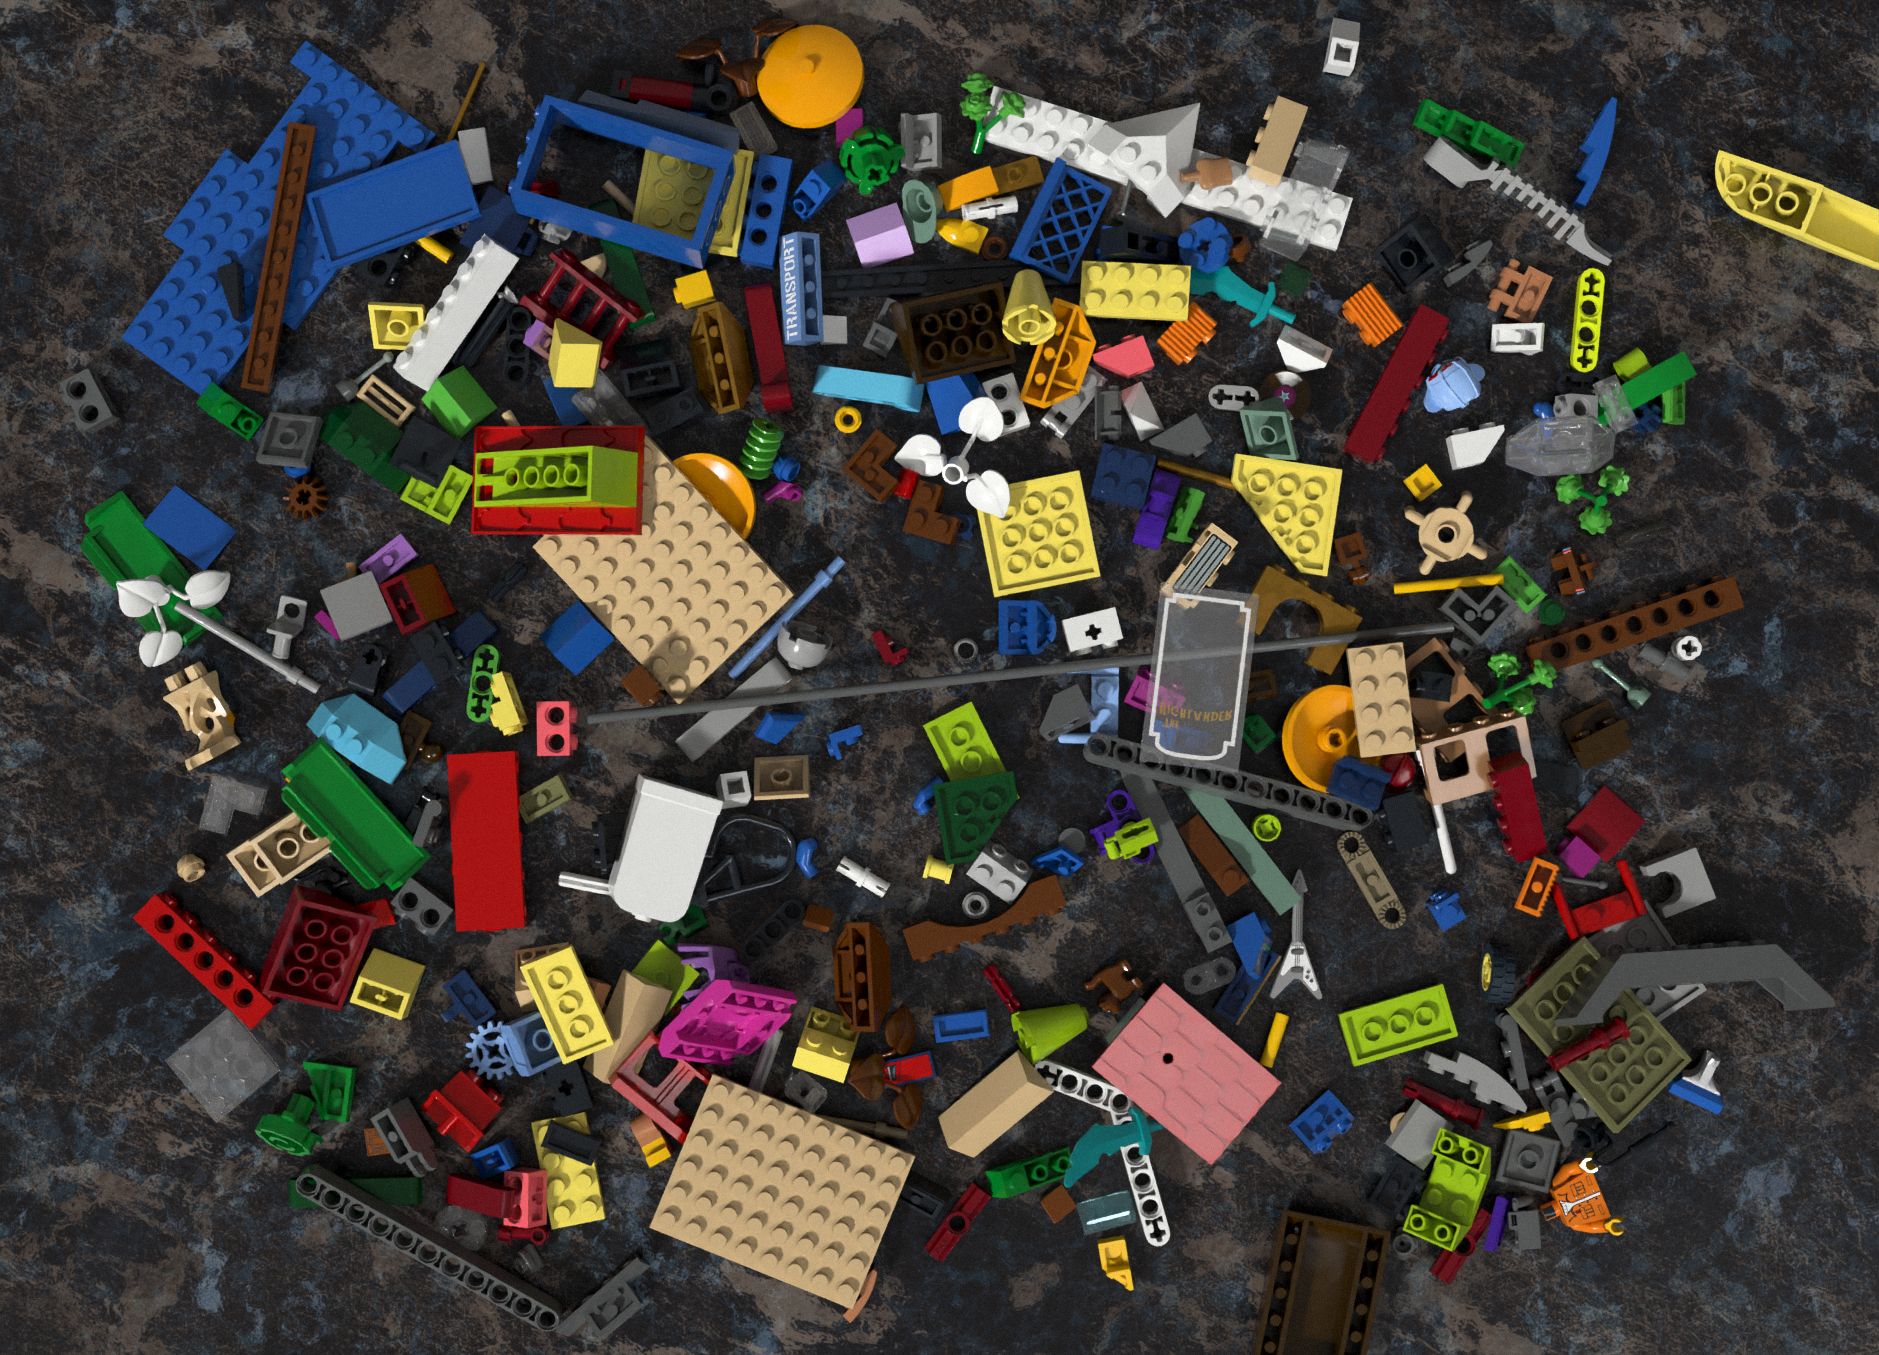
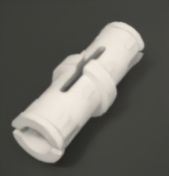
M1015 195L999 199L989 197L985 198L982 202L962 205L964 221L984 217L994 219L995 215L1018 212V203Z
M846 856L843 857L836 869L837 872L839 871L857 882L856 885L858 887L862 885L880 896V898L884 896L891 884L871 873L870 868H863Z

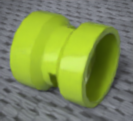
M1260 814L1253 819L1251 831L1259 840L1273 841L1279 836L1281 825L1276 817L1269 814Z

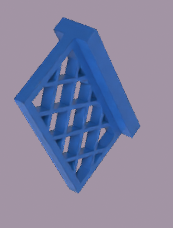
M1057 157L1008 258L1015 262L1020 260L1068 284L1113 189L1066 166V161ZM1068 175L1076 179L1079 189L1066 192L1063 184L1065 176ZM1059 189H1060L1062 194L1057 195V193H1058V191H1059ZM1096 189L1104 193L1100 202L1090 204L1086 191ZM1081 193L1086 206L1073 210L1069 196ZM1064 198L1068 212L1055 215L1052 207L1053 201ZM1088 211L1091 219L1090 225L1079 227L1075 214ZM1070 216L1075 229L1062 233L1057 220ZM1053 222L1057 235L1044 239L1041 226ZM1077 234L1080 242L1079 248L1068 251L1064 237ZM1038 235L1039 241L1034 242ZM1059 239L1064 253L1051 256L1046 243ZM1042 245L1046 256L1045 259L1037 261L1028 256L1032 247ZM1075 254L1074 259L1072 261L1070 255ZM1066 257L1069 265L1066 275L1055 269L1054 260Z

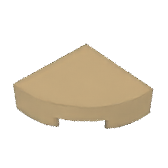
M604 252L581 262L601 279L603 278L607 268Z

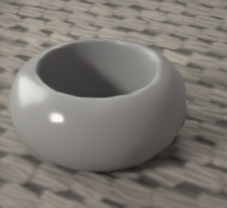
M963 638L956 642L953 651L957 660L969 663L976 659L979 650L975 641ZM969 643L973 646L974 653L970 658H962L959 655L958 648L961 644Z

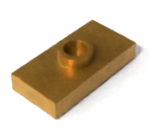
M1037 155L991 169L999 190L997 194L992 195L993 198L1044 183Z

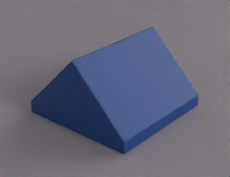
M580 600L576 601L539 636L551 653L576 676L615 640L611 633Z

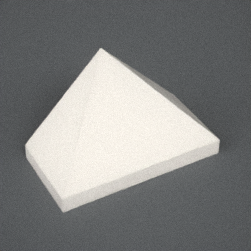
M1287 325L1284 326L1277 341L1287 370L1296 373L1324 368L1333 349Z
M1142 382L1122 390L1121 403L1140 442L1165 430Z

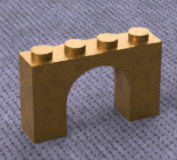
M1273 564L1272 567L1268 565L1264 567L1244 604V608L1251 609L1248 632L1256 636L1261 634L1274 609L1281 602L1288 599L1302 600L1315 609L1320 620L1319 635L1356 631L1362 620V617L1357 615L1358 610L1345 603L1343 607L1333 602L1335 597L1322 590L1319 593L1311 590L1310 583L1299 577L1293 580L1286 576L1287 570L1276 564ZM1239 612L1234 621V624L1243 629L1245 628L1246 612ZM1349 643L1312 647L1304 663L1325 675H1331Z

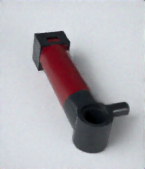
M707 63L705 66L703 84L633 75V72L613 70L610 97L638 103L642 99L665 107L709 112L718 117L728 115L734 107V99L730 89L722 84L714 85L716 65L713 63ZM718 95H723L727 98L726 102L721 106L713 104V99Z

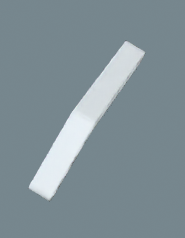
M1044 1058L1032 1065L1036 1070L1043 1068L1044 1065H1048V1070L1054 1074H1057V1069H1060L1056 1083H1053L1054 1077L1049 1074H1045L1043 1078L1058 1092L1110 1111L1114 1125H1121L1126 1120L1132 1121L1128 1109L1129 1107H1135L1133 1101L1126 1096L1127 1102L1124 1106H1114L1113 1098L1118 1094H1125L1112 1083L1048 1058ZM1068 1074L1074 1075L1077 1078L1076 1084L1070 1088L1062 1085L1063 1077ZM1093 1084H1098L1102 1087L1101 1094L1095 1098L1090 1097L1087 1094V1089ZM1138 1143L1120 1147L1145 1236L1150 1244L1162 1246L1169 1240L1170 1230L1149 1156L1141 1155L1137 1159H1130L1127 1156L1130 1148L1139 1147ZM1140 1173H1146L1149 1175V1181L1145 1185H1137L1135 1183L1136 1176ZM1148 1199L1157 1202L1156 1208L1150 1212L1142 1209L1143 1203ZM1156 1219L1159 1229L1162 1230L1159 1237H1155L1153 1233L1154 1228L1151 1220Z

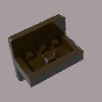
M1604 700L1560 722V726L1582 770H1588L1632 747L1624 731L1630 727L1625 718L1617 717L1609 700Z

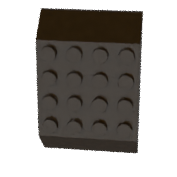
M1283 1209L1274 1230L1253 1335L1252 1355H1367L1391 1231Z

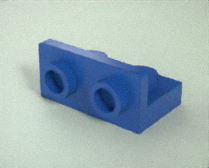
M1327 1090L1296 1118L1289 1127L1316 1154L1327 1150L1332 1144L1331 1140L1337 1134L1347 1132L1355 1118L1330 1090Z

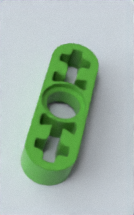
M489 644L479 646L474 654L467 715L475 722H485L490 719L489 712L493 711L491 705L495 701L491 686L488 690L481 691L476 685L477 679L480 676L485 675L490 678L491 682H494L492 675L499 673L500 652L495 646ZM487 649H490V654L494 655V660H489L488 668H493V673L487 671L478 672V667H485V660L481 659V653H486ZM475 693L484 696L489 695V700L483 699L482 707L487 708V712L481 714L480 718L477 717L476 712H473V707H477L480 698H474Z

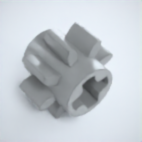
M539 221V231L543 232L542 239L559 244L560 240L565 241L571 235V229Z

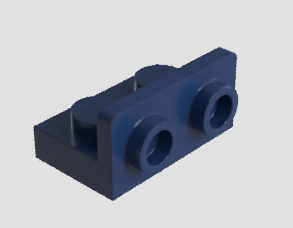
M1342 756L1333 764L1326 792L1376 811L1379 809L1385 784L1392 780L1393 775L1385 772V769L1380 766H1370L1362 763L1356 756Z

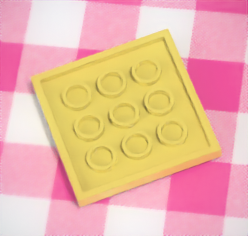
M645 149L632 223L692 241L716 170ZM739 149L737 155H734L736 173L709 253L733 257L738 255L742 222L755 157L753 151Z
M1080 471L1008 484L1010 488V504L1003 518L977 509L994 598L1100 577Z

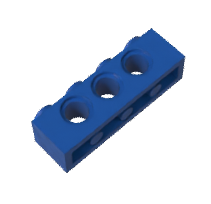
M760 153L759 161H754L752 177H756L754 187H749L747 203H751L749 214L745 213L743 217L742 229L746 230L744 240L739 242L737 255L741 256L742 264L774 270L794 166L792 159ZM768 179L777 182L775 189L771 191H766L762 188L763 183ZM766 205L772 208L771 214L767 217H760L757 214L761 206ZM757 232H764L767 235L766 240L761 244L752 241L753 235Z

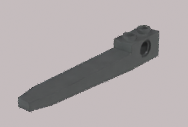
M1125 751L1118 754L1121 760H1129V755ZM1120 771L1123 784L1141 820L1150 818L1158 837V841L1153 843L1155 850L1205 952L1210 953L1232 942L1153 780Z

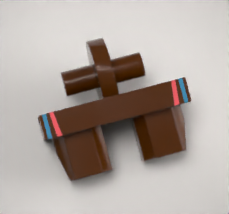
M1573 546L1563 548V552L1550 557L1554 571L1568 567L1571 575L1570 578L1558 581L1562 595L1573 593L1580 595L1588 592L1581 571H1584L1587 580L1594 579L1592 568L1599 566L1598 560L1590 562L1587 553L1580 554L1579 557L1582 563L1580 566Z

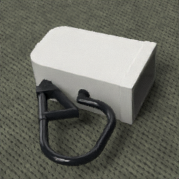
M638 774L635 792L608 882L609 894L620 908L631 912L638 920L651 922L653 918L663 922H674L685 915L689 904L704 908L708 907L710 903L745 895L783 883L793 873L797 863V840L791 830L785 825L747 813H738L726 817L713 831L717 816L720 815L723 805L722 800L710 794ZM748 823L776 831L788 843L789 858L782 872L774 877L742 884L735 853H729L721 858L697 881L703 860H713L715 858L722 834L733 824ZM728 868L732 887L706 893L705 888Z

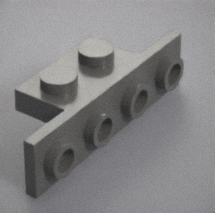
M638 1257L629 1260L624 1264L623 1270L615 1277H610L602 1284V1288L598 1292L586 1297L576 1311L565 1315L561 1319V1324L555 1328L556 1332L569 1337L587 1321L599 1339L604 1340L645 1305L630 1283L647 1270L650 1264Z

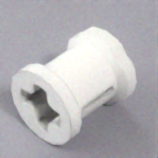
M1693 636L1679 637L1671 644L1673 657L1680 661L1693 660L1702 651L1701 643ZM1686 644L1687 647H1690V652L1686 653L1682 649V645Z

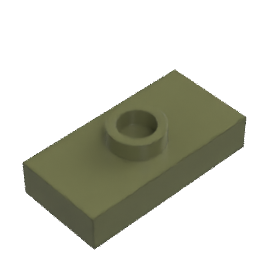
M557 775L520 796L521 806L519 811L526 824L531 823L574 798L563 775Z

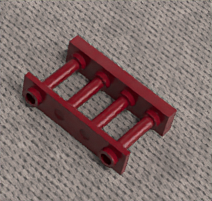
M563 248L551 252L549 257L557 262V265L540 291L536 292L534 290L525 294L519 304L552 330L554 329L555 320L559 318L594 337L591 332L592 328L607 305H612L621 312V315L604 341H602L599 366L602 369H606L613 365L619 357L613 352L612 347L631 320L633 323L644 319L647 314L641 310V306L636 301L624 297L579 262L577 256L572 251ZM567 270L578 279V282L562 307L557 308L549 302V296ZM589 287L600 298L583 324H577L571 319L570 313L586 288Z

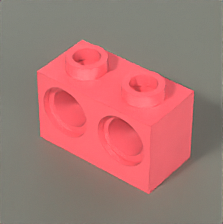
M572 701L537 702V756L573 755V750H577L578 736L573 734V723H577L578 712L577 707H573ZM557 707L561 708L564 712V718L559 723L554 722L551 718L553 709ZM557 734L564 738V746L560 750H556L551 744L552 738Z
M528 1167L505 1170L504 1185L512 1187L516 1191L511 1218H504V1225L522 1228L546 1225L547 1170Z

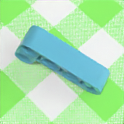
M818 365L812 392L829 397L893 405L902 410L920 412L925 385H915L913 378Z

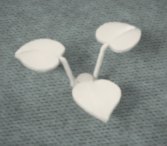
M978 397L964 406L959 415V427L962 431L972 435L960 456L952 457L948 463L946 455L940 454L941 444L939 441L928 434H917L911 437L894 459L900 465L918 472L920 475L935 476L942 472L944 480L949 484H958L962 480L967 482L968 479H973L966 487V496L970 504L982 512L993 514L999 518H1003L1006 515L1010 504V488L1006 479L995 470H986L981 477L977 473L967 474L969 463L965 459L976 437L988 442L997 439L1003 431V415L994 399Z
M207 570L193 575L185 587L187 594L174 589L171 584L166 586L157 575H150L145 579H129L116 582L119 606L126 616H144L153 607L159 621L160 632L150 631L140 642L139 655L144 665L147 667L161 665L174 658L182 648L183 640L181 635L175 630L166 631V625L159 606L165 605L169 601L170 593L183 600L190 599V604L194 609H207L217 604L228 590L230 583V573L228 571Z

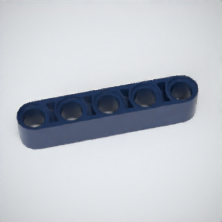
M479 609L452 632L453 637L450 638V641L454 648L459 647L467 660L475 653L479 646L489 641L499 629ZM421 660L383 694L382 698L399 717H402L438 685H436L424 662Z

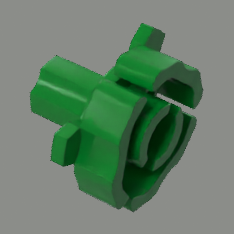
M870 126L856 129L852 132L851 137H847L841 144L839 159L845 176L858 184L859 193L870 194L873 186L887 182L889 180L888 170L890 173H895L898 170L899 159L906 155L902 143L894 144L892 136L881 127L876 128L875 133L877 139L886 142L887 146L871 139L874 136ZM849 154L852 155V157H851V166H852V169H851L850 166L847 164V158H848Z
M295 1093L292 1095L283 1114L262 1115L255 1129L256 1134L269 1145L279 1150L285 1149L288 1153L297 1156L310 1155L314 1145L321 1144L323 1141L322 1137L312 1133L311 1129L305 1125L315 1102L304 1095Z

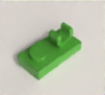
M1182 486L1166 524L1163 537L1183 543L1193 542V539L1189 538L1187 533L1190 528L1198 530V525L1192 521L1202 506L1204 492Z

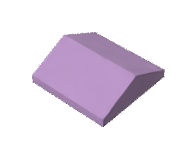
M897 202L846 220L862 268H875L914 254Z

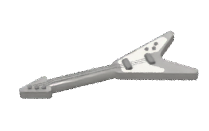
M1297 869L1291 885L1302 900L1292 906V941L1289 943L1269 996L1275 998L1292 980L1299 979L1317 999H1321L1322 994L1305 944L1302 942L1304 892L1307 891V886L1302 871Z

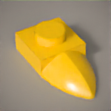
M942 218L937 220L936 230L946 241L976 255L979 254L982 243L988 233V228L969 220L964 221V219Z
M1539 1108L1498 1121L1493 1124V1127L1500 1129L1522 1127L1528 1129V1131H1537L1543 1129L1544 1124L1551 1122L1548 1111Z

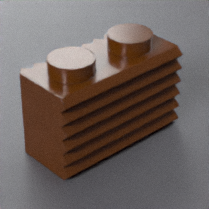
M637 665L620 681L641 706H656L666 697L663 694L665 691L664 686H661V682H657V678H654V674H650V670H646V666Z

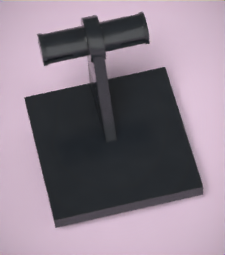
M413 416L388 464L413 476L412 478L419 479L438 489L462 441Z

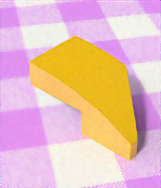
M1124 1235L1098 1239L1102 1269L1106 1271V1275L1125 1285V1288L1129 1291L1134 1290Z

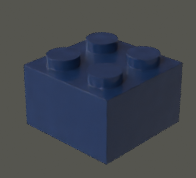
M1103 443L1089 498L1141 511L1144 508L1156 456Z

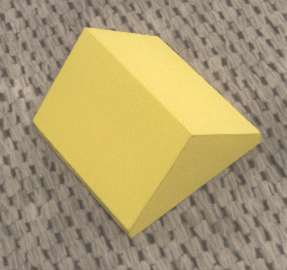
M369 302L368 309L374 349L405 350L414 332L425 321L429 309L423 304Z
M559 318L554 322L548 362L554 387L592 388L596 384L602 341Z

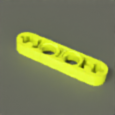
M1595 268L1585 270L1577 281L1570 366L1575 372L1588 373L1597 364L1605 279L1603 273ZM1590 274L1593 275L1594 280H1597V284L1592 286L1591 294L1597 293V296H1583V293L1589 292V283L1585 282V279ZM1584 301H1592L1596 310L1593 315H1586L1582 311L1581 306ZM1587 327L1592 330L1593 338L1590 342H1585L1579 337L1581 328ZM1578 346H1591L1592 350L1588 349L1585 353V359L1590 360V364L1582 368V363L1577 362V359L1583 356V349H1578Z

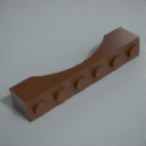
M1053 873L1029 882L1022 895L1013 905L987 921L972 925H950L926 919L904 927L902 931L913 961L919 959L920 963L935 958L934 953L945 950L947 954L961 949L960 944L970 940L971 944L986 940L985 935L995 931L996 935L1011 931L1010 925L1021 922L1022 926L1036 922V916L1046 913L1050 917L1063 912L1062 907L1066 906V902L1056 874Z

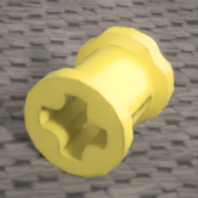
M929 854L923 878L930 876L944 880L946 884H949L954 864L946 865V861L935 859L933 855Z

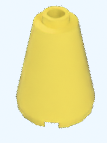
M1026 269L1018 272L1014 277L1002 320L1004 335L1012 342L1021 344V341L1030 342V345H1037L1046 342L1054 335L1057 320L1040 274L1034 270Z

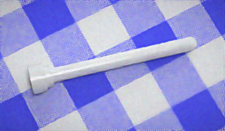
M1417 748L1416 751H1413L1414 759L1418 761L1419 766H1422L1423 769L1420 749ZM1431 804L1447 873L1454 874L1457 867L1442 804L1435 806Z

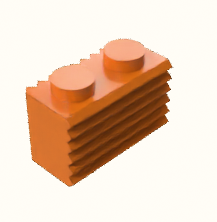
M1371 282L1342 305L1345 309L1342 311L1345 318L1351 324L1356 323L1361 330L1359 335L1367 345L1372 343L1373 347L1378 346L1404 325Z
M1193 301L1188 307V322L1175 321L1157 340L1156 345L1177 365H1180L1183 361L1188 364L1197 355L1198 351L1195 348L1201 341L1207 344L1217 333L1213 329L1217 322Z
M1534 857L1514 908L1538 918L1541 917V912L1544 911L1543 907L1546 906L1545 902L1548 901L1547 897L1550 896L1549 892L1552 891L1551 887L1554 886L1553 882L1556 881L1555 877L1558 876L1557 872L1560 871L1559 867Z

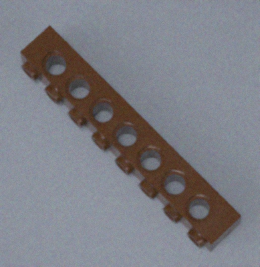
M1724 574L1708 578L1709 584L1699 587L1697 582L1682 587L1683 593L1674 595L1673 591L1658 595V601L1648 604L1647 600L1634 603L1631 605L1633 610L1623 613L1620 608L1606 613L1607 618L1597 622L1596 617L1580 622L1582 626L1580 628L1572 630L1571 626L1555 630L1556 636L1546 639L1544 634L1529 639L1530 645L1523 648L1530 669L1533 673L1535 667L1534 660L1540 659L1542 662L1549 661L1555 671L1743 608L1744 604L1734 576L1725 578ZM1707 591L1711 592L1714 596V602L1711 606L1707 605L1704 601V595ZM1681 600L1686 601L1689 609L1686 614H1682L1678 609V604ZM1656 608L1660 609L1663 613V619L1660 623L1653 619V611ZM1630 617L1635 618L1638 623V627L1634 632L1630 631L1627 627V621ZM1604 626H1608L1612 630V637L1608 641L1601 634ZM1580 634L1587 640V645L1584 649H1580L1576 645V638ZM1554 643L1561 647V655L1558 658L1553 657L1550 653V648Z

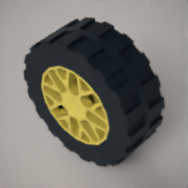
M1488 942L1483 948L1480 962L1479 987L1480 995L1484 1002L1507 1004L1512 997L1515 985L1516 963L1514 949L1511 944Z

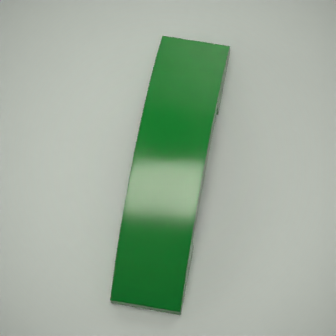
M1680 352L1598 398V423H1596L1598 428H1603L1655 397L1696 376L1697 373L1685 352Z

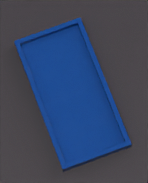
M456 139L305 194L325 261L331 272L482 217L459 142Z

